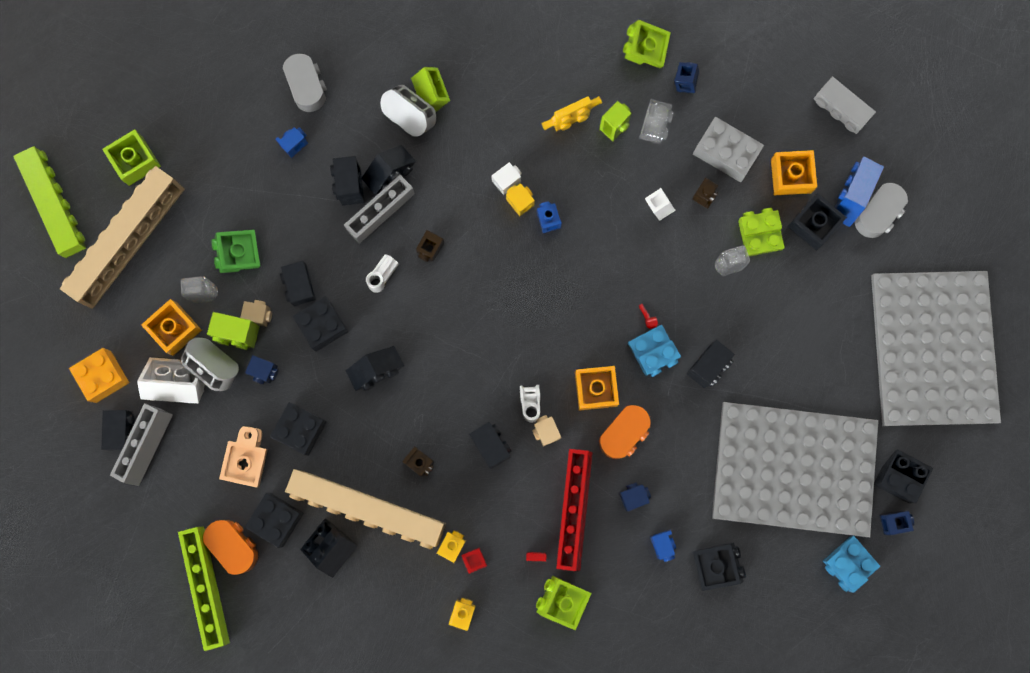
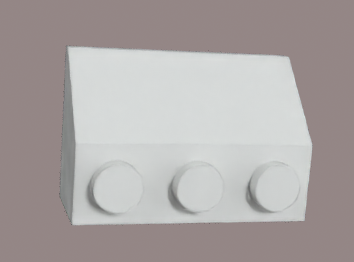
M151 357L137 381L141 399L197 404L204 392L205 385L182 365L181 360Z

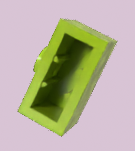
M424 67L411 78L416 94L430 104L435 112L450 102L438 68Z
M617 101L602 116L600 130L612 141L621 133H624L630 126L631 112L629 107Z

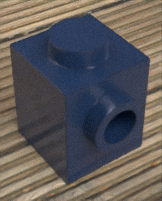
M252 355L245 373L253 376V381L264 385V382L271 383L272 380H275L278 374V366Z
M637 482L627 485V490L619 493L626 511L650 503L651 495L648 487L644 488L643 484L638 485Z

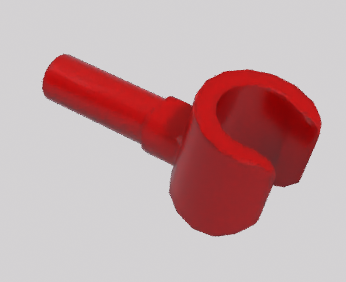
M640 304L639 308L644 315L646 327L649 329L656 328L658 325L656 316L649 317L644 305Z

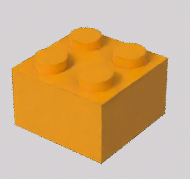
M814 150L776 152L771 158L774 195L810 194L817 188Z
M172 299L167 301L141 324L159 346L172 356L202 331L184 309Z
M101 348L69 368L87 401L94 403L101 401L130 383L112 351Z
M615 366L578 369L575 371L579 410L609 408L619 405Z

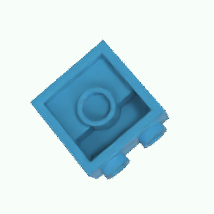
M662 325L628 342L645 376L651 375L654 377L662 372L661 368L665 366L671 368L678 364V359L681 358L676 346L669 339Z
M853 535L823 560L826 564L825 569L827 572L839 579V586L845 592L849 591L852 593L867 582V578L880 567Z

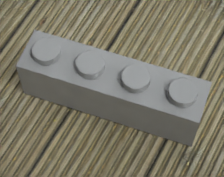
M399 175L347 221L344 227L360 244L415 194L413 187Z
M144 403L110 476L123 483L139 486L173 415L158 407Z

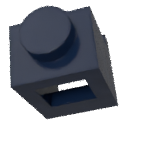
M679 62L675 77L677 92H696L699 76L698 64Z
M909 511L880 515L884 535L914 531V518ZM895 519L899 520L898 526H896Z

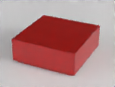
M480 547L461 555L469 574L487 566Z
M527 552L526 561H546V553Z

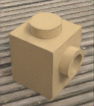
M254 300V303L244 301L240 318L251 320L259 326L267 327L268 322L272 319V311H270L271 308L266 305V302Z
M545 415L536 420L537 423L534 424L535 429L532 431L536 440H541L543 447L561 439L552 416L548 418Z

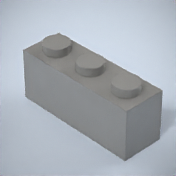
M833 76L814 97L818 106L829 111L834 119L840 120L849 131L855 134L876 113V111Z

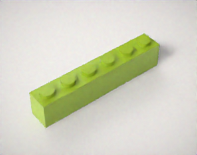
M33 146L14 155L13 157L58 255L67 258L86 249L84 245L85 238L80 231L78 232L76 227L78 225L77 220L69 212L70 205L61 195L63 190L55 182L54 177L56 175L46 162L48 157L45 152Z
M203 526L180 531L178 535L203 649L207 651L225 646L230 643L210 551L203 543L205 532Z

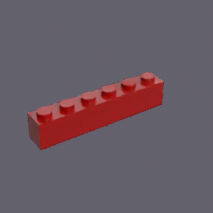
M569 449L556 569L580 571L593 454L590 451Z

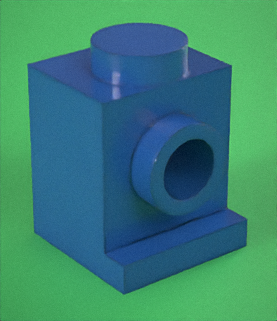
M294 127L292 130L289 129L283 134L281 139L279 137L275 139L291 158L308 144L305 139L307 135L300 127L297 129Z
M541 203L539 205L540 208H537V215L542 232L546 233L561 228L562 223L555 203ZM546 213H552L551 217L545 216Z
M671 530L650 536L657 558L659 560L663 559L664 562L675 559L674 550L676 545L673 538L669 539L668 536L672 534Z

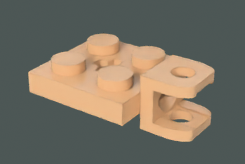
M243 426L238 433L237 441H228L220 480L259 487L268 449L260 447L262 440L261 429ZM246 459L248 467H245L243 470L239 462Z

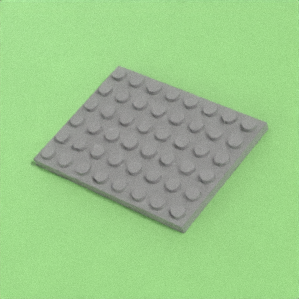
M988 271L872 274L882 426L1001 423Z
M723 402L712 519L870 537L878 420Z

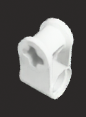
M539 385L535 387L520 386L523 417L527 422H536L540 417ZM533 408L537 411V415L532 418L528 417L526 411Z

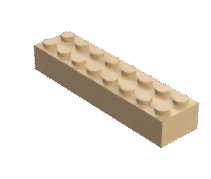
M157 166L149 170L145 180L135 188L131 198L126 200L120 212L113 216L110 225L99 234L96 243L88 248L82 261H79L71 275L63 280L60 290L78 303L93 309L185 189L174 178Z
M293 469L285 492L290 493L289 497L298 501L309 500L308 504L317 508L325 506L327 507L326 511L336 515L344 513L346 514V519L355 522L363 520V525L374 529L378 526L382 527V532L390 535L401 534V539L409 542H414V540L420 541V546L428 549L439 545L446 523L302 470Z

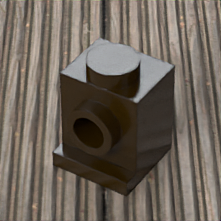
M705 178L692 199L708 209L718 194L715 191L718 185Z
M426 230L416 248V252L419 254L418 257L425 262L429 260L434 262L441 247L445 244L444 239ZM431 246L433 250L428 252L426 251L427 247Z
M415 446L402 461L421 477L424 474L428 476L434 468L432 465L434 461ZM418 459H422V466L416 465Z

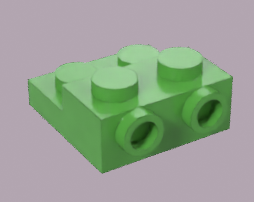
M255 230L218 232L215 234V239H212V249L217 251L214 263L215 268L219 269L220 273L239 272L242 269L260 267Z

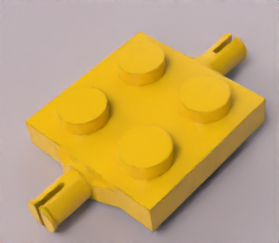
M589 96L554 112V116L551 119L541 123L544 130L554 126L556 131L560 129L562 131L566 130L577 121L581 123L587 120L588 116H590V110L602 104V100L599 96L590 100Z

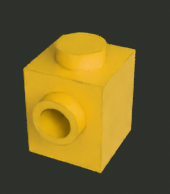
M520 183L518 186L513 185L507 190L506 200L519 216L535 206V200L532 198L533 194L527 186L524 188Z
M455 530L452 533L447 532L436 554L454 563L466 542L463 539L464 535Z
M461 598V601L456 600L449 625L468 631L476 607L472 605L473 601L466 598Z

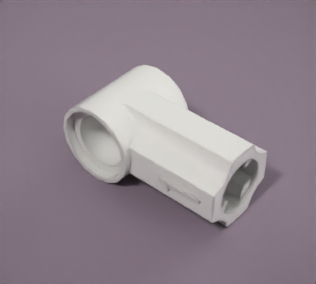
M385 254L375 269L367 275L366 282L372 292L378 293L384 289L385 283L399 265L394 258ZM373 279H380L378 285H371Z

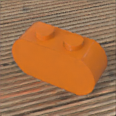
M636 405L626 406L600 436L599 446L601 451L612 459H621L626 455L630 457L637 449L635 444L639 440L643 442L649 435L647 430L650 428L651 422L648 413Z
M219 520L211 523L206 528L203 535V543L229 574L237 575L250 571L258 560L255 542L242 533L244 529L239 523H234L231 520Z

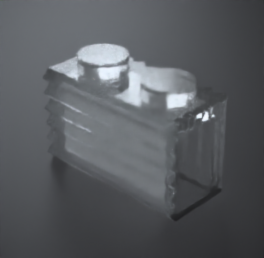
M650 99L639 139L656 144H661L662 139L666 140L669 131L666 125L667 122L671 123L674 114L671 111V104Z
M745 245L721 252L715 262V268L721 276L724 277L725 275L742 271L749 264L750 259Z
M206 277L181 279V295L194 304L196 302L199 304L200 302L215 301V296L218 295L217 286Z

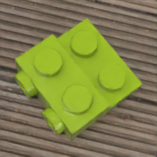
M637 20L627 29L629 40L623 48V52L626 53L625 59L640 65L647 63L657 68L664 67L671 32Z
M766 208L761 210L760 214H754V211L744 213L743 217L738 220L746 257L779 251L785 248L778 210L773 211L772 208Z
M552 576L544 585L546 591L543 598L540 597L536 603L537 613L547 619L576 630L592 593Z

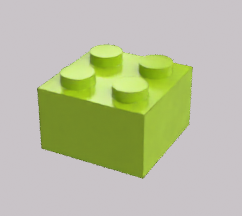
M135 129L102 149L120 179L128 186L145 177L148 171L155 166L161 167L144 138Z
M213 312L207 335L213 338L212 341L218 344L229 346V343H231L236 348L247 350L248 347H255L260 326L251 320Z

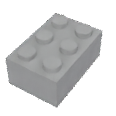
M715 117L698 143L693 155L735 180L742 182L764 145Z

